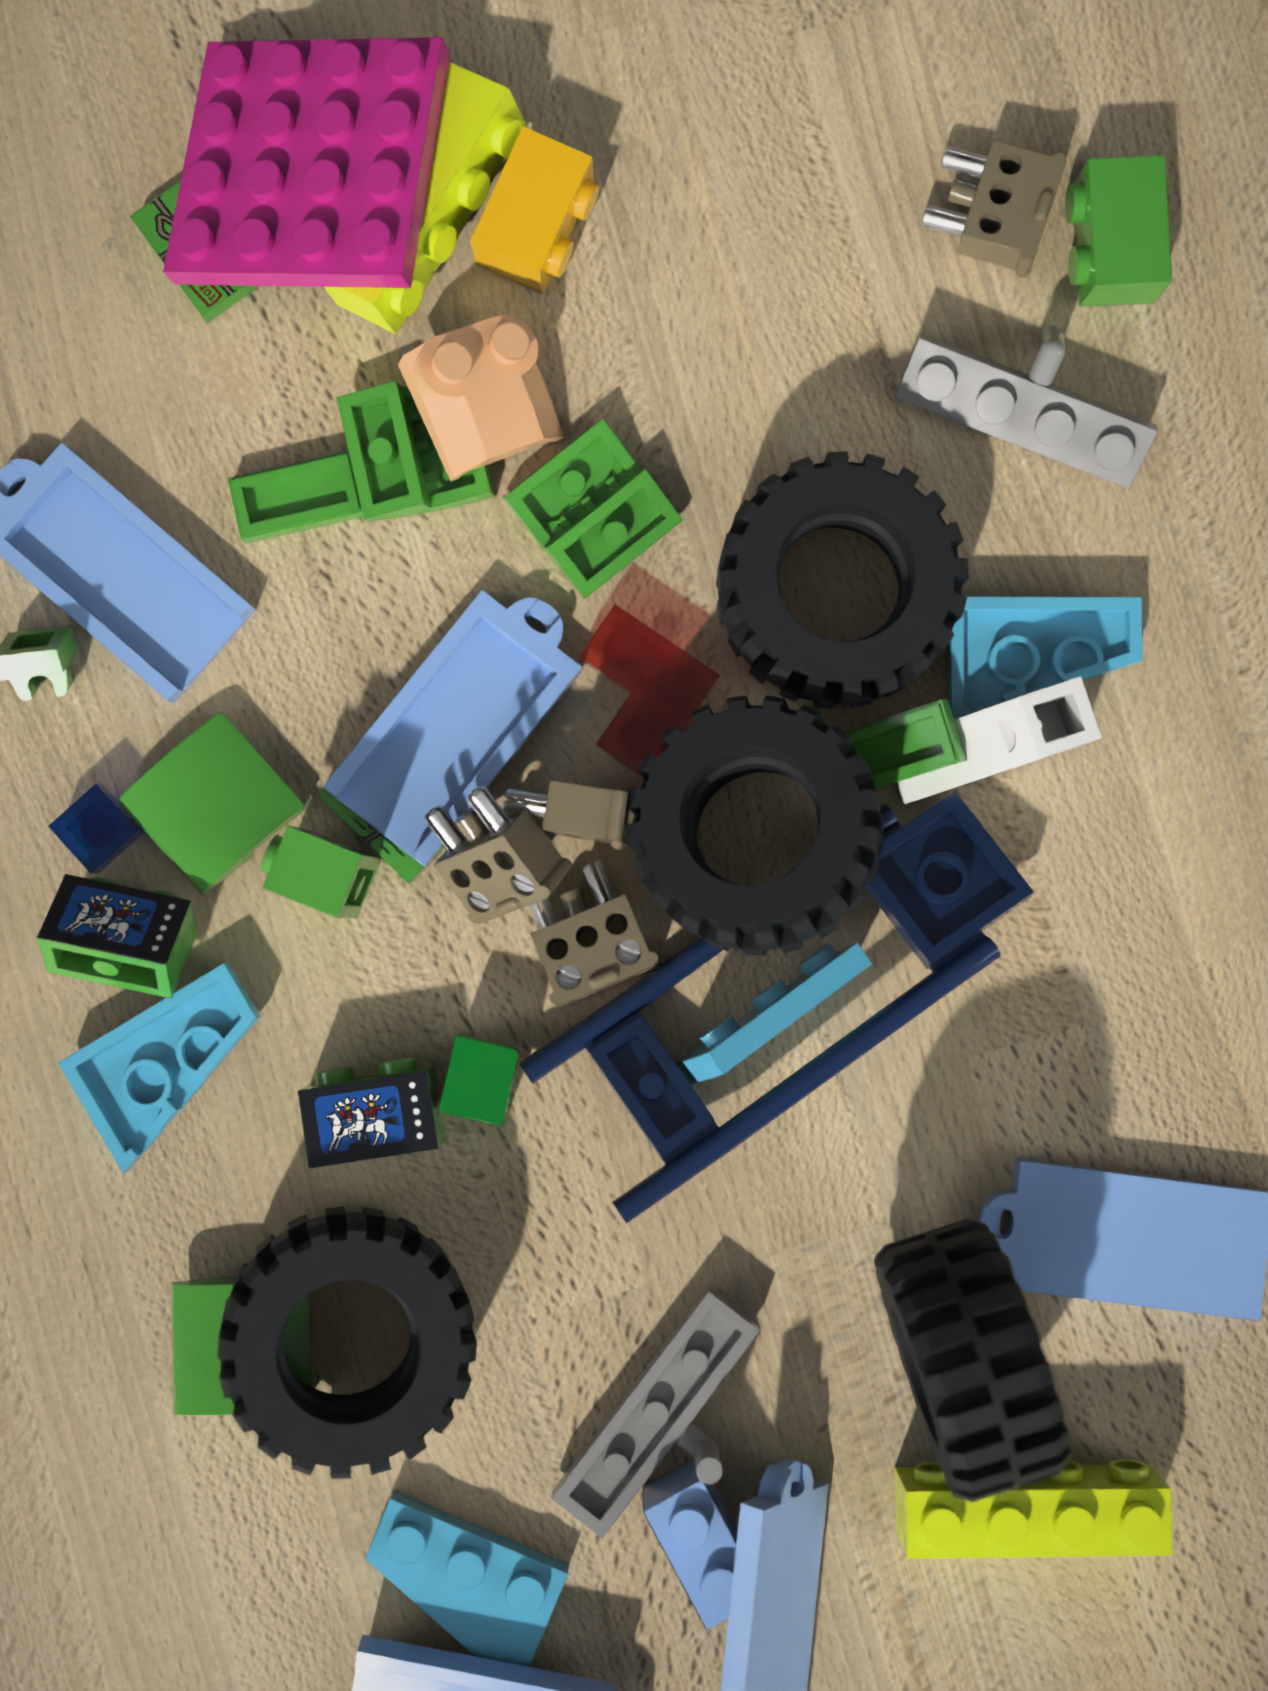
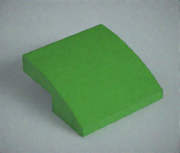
M392 381L336 397L364 520L367 522L423 514L496 497L489 464L471 470L459 479L450 481L408 386L402 387L397 381Z
M603 418L596 421L502 496L545 553L585 599L683 521L647 470L639 468Z
M222 711L167 753L119 797V803L202 896L252 858L256 848L300 815L305 806Z
M236 1276L171 1282L173 1411L175 1415H233L234 1404L231 1398H224L219 1379L221 1363L220 1358H217L219 1333L226 1299L230 1296ZM308 1294L298 1303L289 1318L285 1330L284 1347L293 1373L307 1385L311 1386L310 1304Z

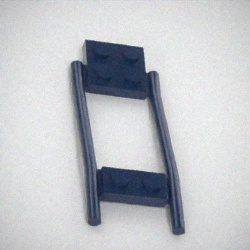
M956 791L903 827H901L895 813L888 805L884 804L881 806L884 837L883 846L879 848L878 853L880 865L874 882H868L865 886L925 968L930 969L932 973L720 1127H718L711 1113L643 1016L639 1014V1011L723 951L720 948L711 946L700 937L622 994L519 1062L520 1067L533 1084L586 1048L590 1057L660 1159L665 1163L663 1167L612 1201L626 1224L729 1153L946 994L1001 957L996 944L988 936H985L982 931L1027 901L1034 891Z

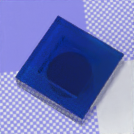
M100 784L93 785L48 826L90 874H99L145 832L104 785Z

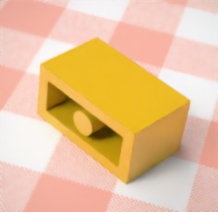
M522 126L470 239L475 264L543 294L551 276L560 278L569 263L574 247V242L569 240V236L577 219L586 222L595 206L600 185L594 183L593 157Z

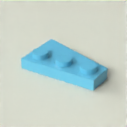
M965 596L967 601L963 616L955 623L952 629L954 636L947 645V699L955 720L1080 676L1082 681L1142 661V597Z
M858 942L837 952L831 944L824 946L798 965L803 971V975L787 986L780 979L761 991L750 1000L754 1006L751 1011L738 1020H735L731 1015L709 1029L700 1037L703 1044L678 1060L676 1065L690 1085L724 1075L872 964Z
M230 963L221 964L176 991L172 999L165 998L58 1062L122 1173L131 1170L262 1017Z
M394 1490L365 1558L474 1656L528 1667L531 1666L569 1572V1564Z

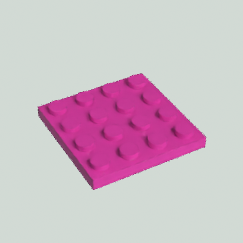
M443 38L208 42L163 272L174 284L411 288L450 59V51Z

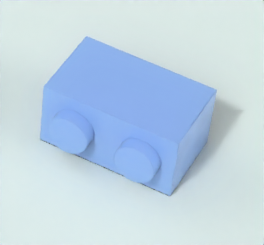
M694 1458L642 1487L643 1514L705 1629L708 1630L729 1617L738 1527L715 1485L705 1484L698 1479Z

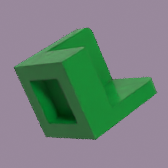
M461 1031L457 1034L438 1112L502 1126L507 1119L512 1097L510 1091L519 1051L514 1047L475 1039L474 1034Z

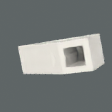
M1081 676L955 719L967 760L897 782L896 784L902 802L905 805L1102 739Z

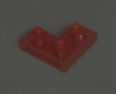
M614 604L579 655V659L630 694L596 743V747L644 780V776L638 769L647 753L659 757L666 748L660 737L673 724L683 732L692 719L691 712L700 707L720 677L718 673L616 604Z

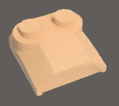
M498 315L435 336L404 354L398 363V367L450 481L459 479L471 470L547 442L554 444L564 438L550 396L536 364L539 352L536 336L525 322L516 317Z

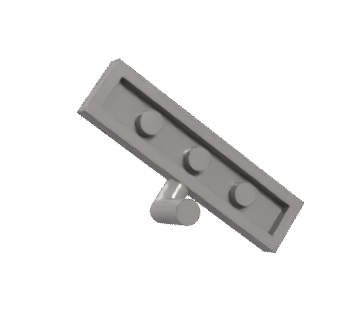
M1054 325L1047 326L1041 331L1039 335V351L1028 374L921 333L895 395L897 399L1127 489H1130L1158 432L1156 424L1052 384L1065 355L1064 333L1061 328Z
M707 1287L554 1487L551 1499L603 1539L675 1443L695 1458L696 1474L701 1482L705 1484L718 1482L723 1473L719 1446L715 1440L695 1426L692 1420L759 1334V1325L710 1287Z

